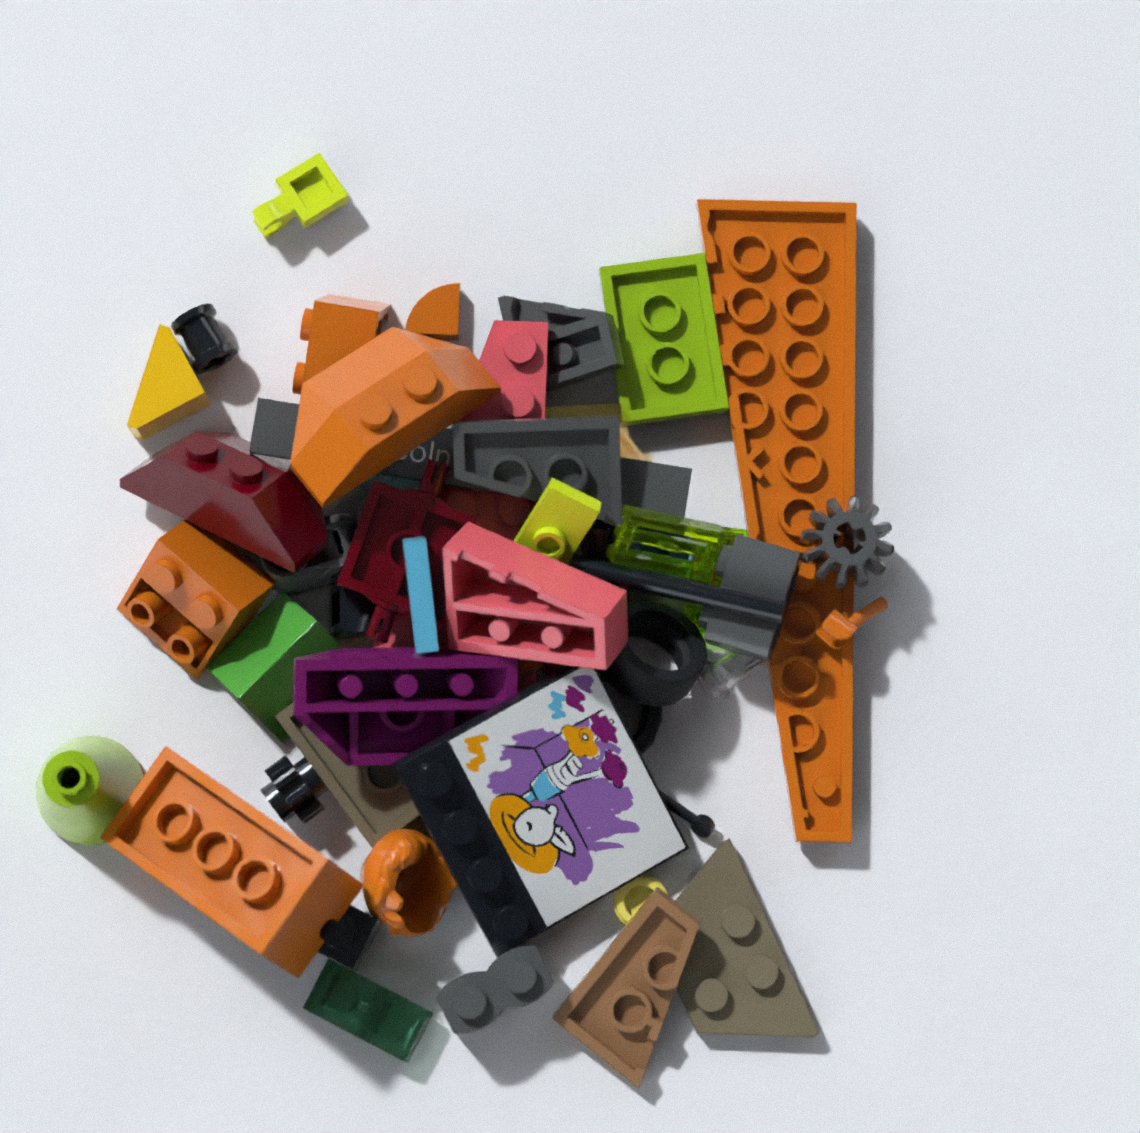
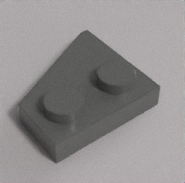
M506 295L498 297L503 321L548 322L546 392L625 367L613 315L602 311L584 308L577 309L548 302L540 303L522 300Z

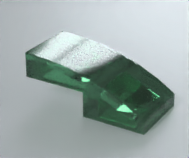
M329 958L303 1006V1009L409 1063L434 1014Z

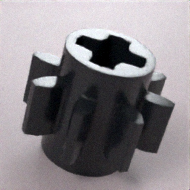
M285 755L264 770L271 782L260 790L284 823L297 815L300 821L305 824L325 809L318 798L329 789L305 757L293 765Z

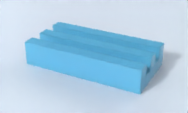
M424 536L404 538L402 542L415 651L417 654L439 651L426 538Z

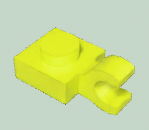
M319 152L275 179V185L280 195L255 208L252 211L255 217L253 222L265 239L279 232L295 216L305 229L348 203L349 195Z

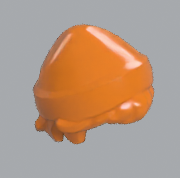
M397 829L382 837L367 855L360 869V882L364 885L362 891L366 906L371 915L387 926L389 933L393 936L418 937L433 931L434 927L440 922L442 915L446 912V905L451 900L450 894L456 887V883L433 840L421 832L410 829Z

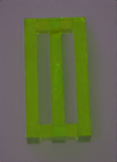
M628 505L623 506L620 514L624 518L623 524H616L613 532L616 538L615 544H608L605 552L613 564L708 582L727 536V533L719 524ZM640 526L708 540V543L637 529V527ZM631 542L658 547L666 551L702 556L700 562L629 547Z

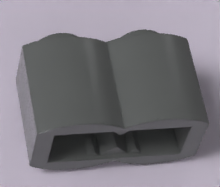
M737 534L733 546L723 545L717 561L715 576L722 578L720 586L722 588L787 602V610L800 571L802 556L800 552ZM705 606L702 608L698 623L699 628L706 630L704 639L707 644L769 663L783 622L782 624Z
M522 946L499 956L486 972H470L453 979L440 990L436 999L453 1033L468 1034L489 1026L502 1014L505 1008H520L539 1000L550 990L554 980L537 947Z

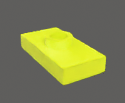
M552 478L515 537L514 542L567 565L600 513L602 502Z

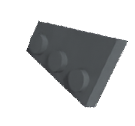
M619 416L452 421L454 479L538 502L547 485L554 478L601 501L600 513L596 519L623 528Z

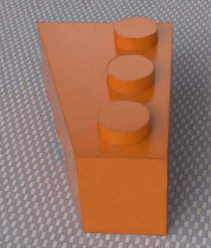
M328 294L315 300L313 309L305 308L301 323L300 340L308 341L305 363L297 362L292 387L293 394L301 395L304 382L380 335L383 320H388L391 304Z

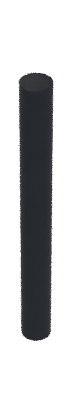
M573 554L568 562V565L614 586L780 624H782L786 612L787 602L576 554Z

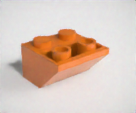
M184 520L157 539L116 609L190 675L198 679L207 670L206 667L251 622L276 583L226 539Z

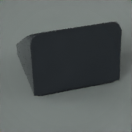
M336 583L330 588V635L334 639L365 636L376 604L372 603L360 592L337 585ZM381 619L377 633L380 632L384 619Z

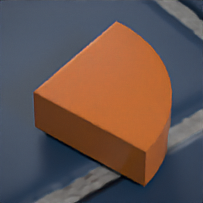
M460 283L446 284L426 293L411 310L405 330L435 339H459Z

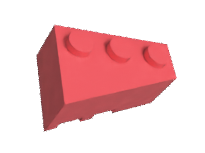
M467 522L443 547L449 650L607 670L628 643L626 590L471 522Z

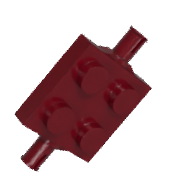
M429 458L418 490L399 489L377 480L373 481L336 583L337 585L362 593L372 603L376 604L365 636L374 639L381 619H384L377 638L378 641L384 643L388 642L387 639L397 612H411L402 539L421 536L426 538L435 620L441 622L446 610L443 547L467 522L476 525L479 518L452 508L439 497L451 466L440 463L435 480L432 483L431 481L438 462Z

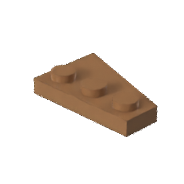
M658 887L651 893L552 1017L554 1021L638 1088L642 1082L701 922Z

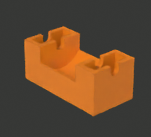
M167 746L161 751L100 836V839L253 950L297 978L302 975L325 942L320 938V931L323 925L330 919L339 922L364 886L327 857Z

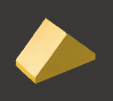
M159 324L127 423V427L133 436L143 440L211 405L170 327Z

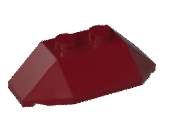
M196 431L154 453L120 478V488L293 573L327 547V532L323 509L292 471L290 460L251 454L249 452L250 442L230 432Z

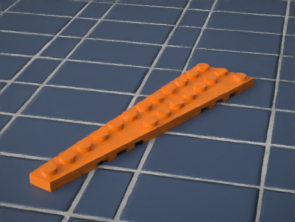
M697 199L696 208L703 253H705L725 378L729 404L728 414L747 536L800 552L803 557L805 552L816 547L800 541L803 530H817L808 520L811 512L816 510L828 516L826 503L831 498H835L843 512H845L849 498L855 496L857 203ZM840 532L841 535L835 546L837 549L846 547L850 554H854V539H848L844 532ZM802 559L798 578L785 613L770 663L767 662L794 838L797 843L850 844L852 843L854 634L842 648L834 649L819 638L815 632L834 609L838 610L847 619L854 614V579L849 574L845 588L838 590L835 588L837 573L830 570L826 579L820 582L815 578V575L823 564L821 560L812 564H805Z

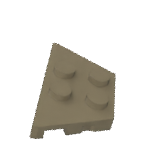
M727 839L719 845L675 900L701 921L676 990L696 1033L814 1037L820 1033L730 839Z

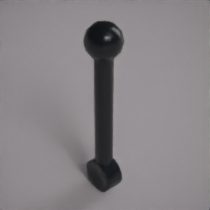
M660 791L669 810L691 824V829L697 836L708 838L715 829V823L709 816L694 814Z

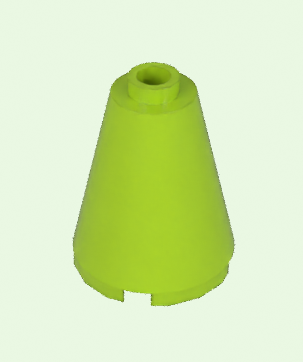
M82 736L63 743L47 757L37 777L36 801L42 818L51 830L68 841L84 845L106 843L100 839V836L144 776L140 763L127 748L106 737Z

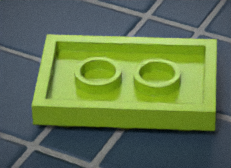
M705 253L599 267L604 310L614 317L625 367L614 370L622 427L728 412L729 404Z

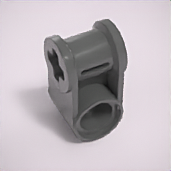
M340 513L325 517L327 547L295 573L277 570L275 563L261 557L265 575L276 583L273 589L278 593L294 595L327 584L337 583L358 525L354 514ZM337 543H341L343 554L338 552Z

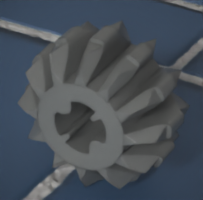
M856 496L849 498L845 512H843L835 498L829 499L826 503L828 516L813 510L808 520L817 530H803L800 536L801 542L816 546L804 553L802 557L805 564H812L821 560L823 564L819 567L815 578L821 582L826 579L830 570L837 573L835 588L838 590L845 588L849 574L852 575L855 584L859 588L867 586L869 581L866 569L875 575L881 576L886 570V566L878 556H891L894 552L893 544L879 540V538L886 536L892 530L890 522L873 525L872 521L878 514L879 507L873 504L868 507L864 515L858 513L859 498ZM840 532H844L848 539L857 537L859 540L853 551L854 554H850L846 547L837 549L835 546L841 535Z

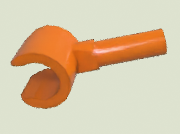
M880 596L859 611L854 612L849 619L834 609L815 634L830 647L840 649L855 631L863 626V623L888 608V603L884 597Z

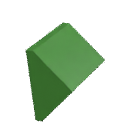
M280 593L206 669L284 744L290 736L275 716L293 703L294 658L340 649L342 647L315 618L286 593Z

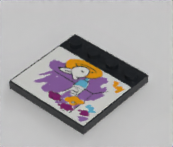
M567 665L392 763L485 939L497 958L689 849L597 669Z

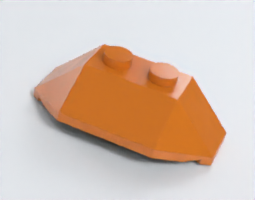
M391 327L303 383L290 468L319 505L325 508L452 425V421H458L501 393V386L469 348Z

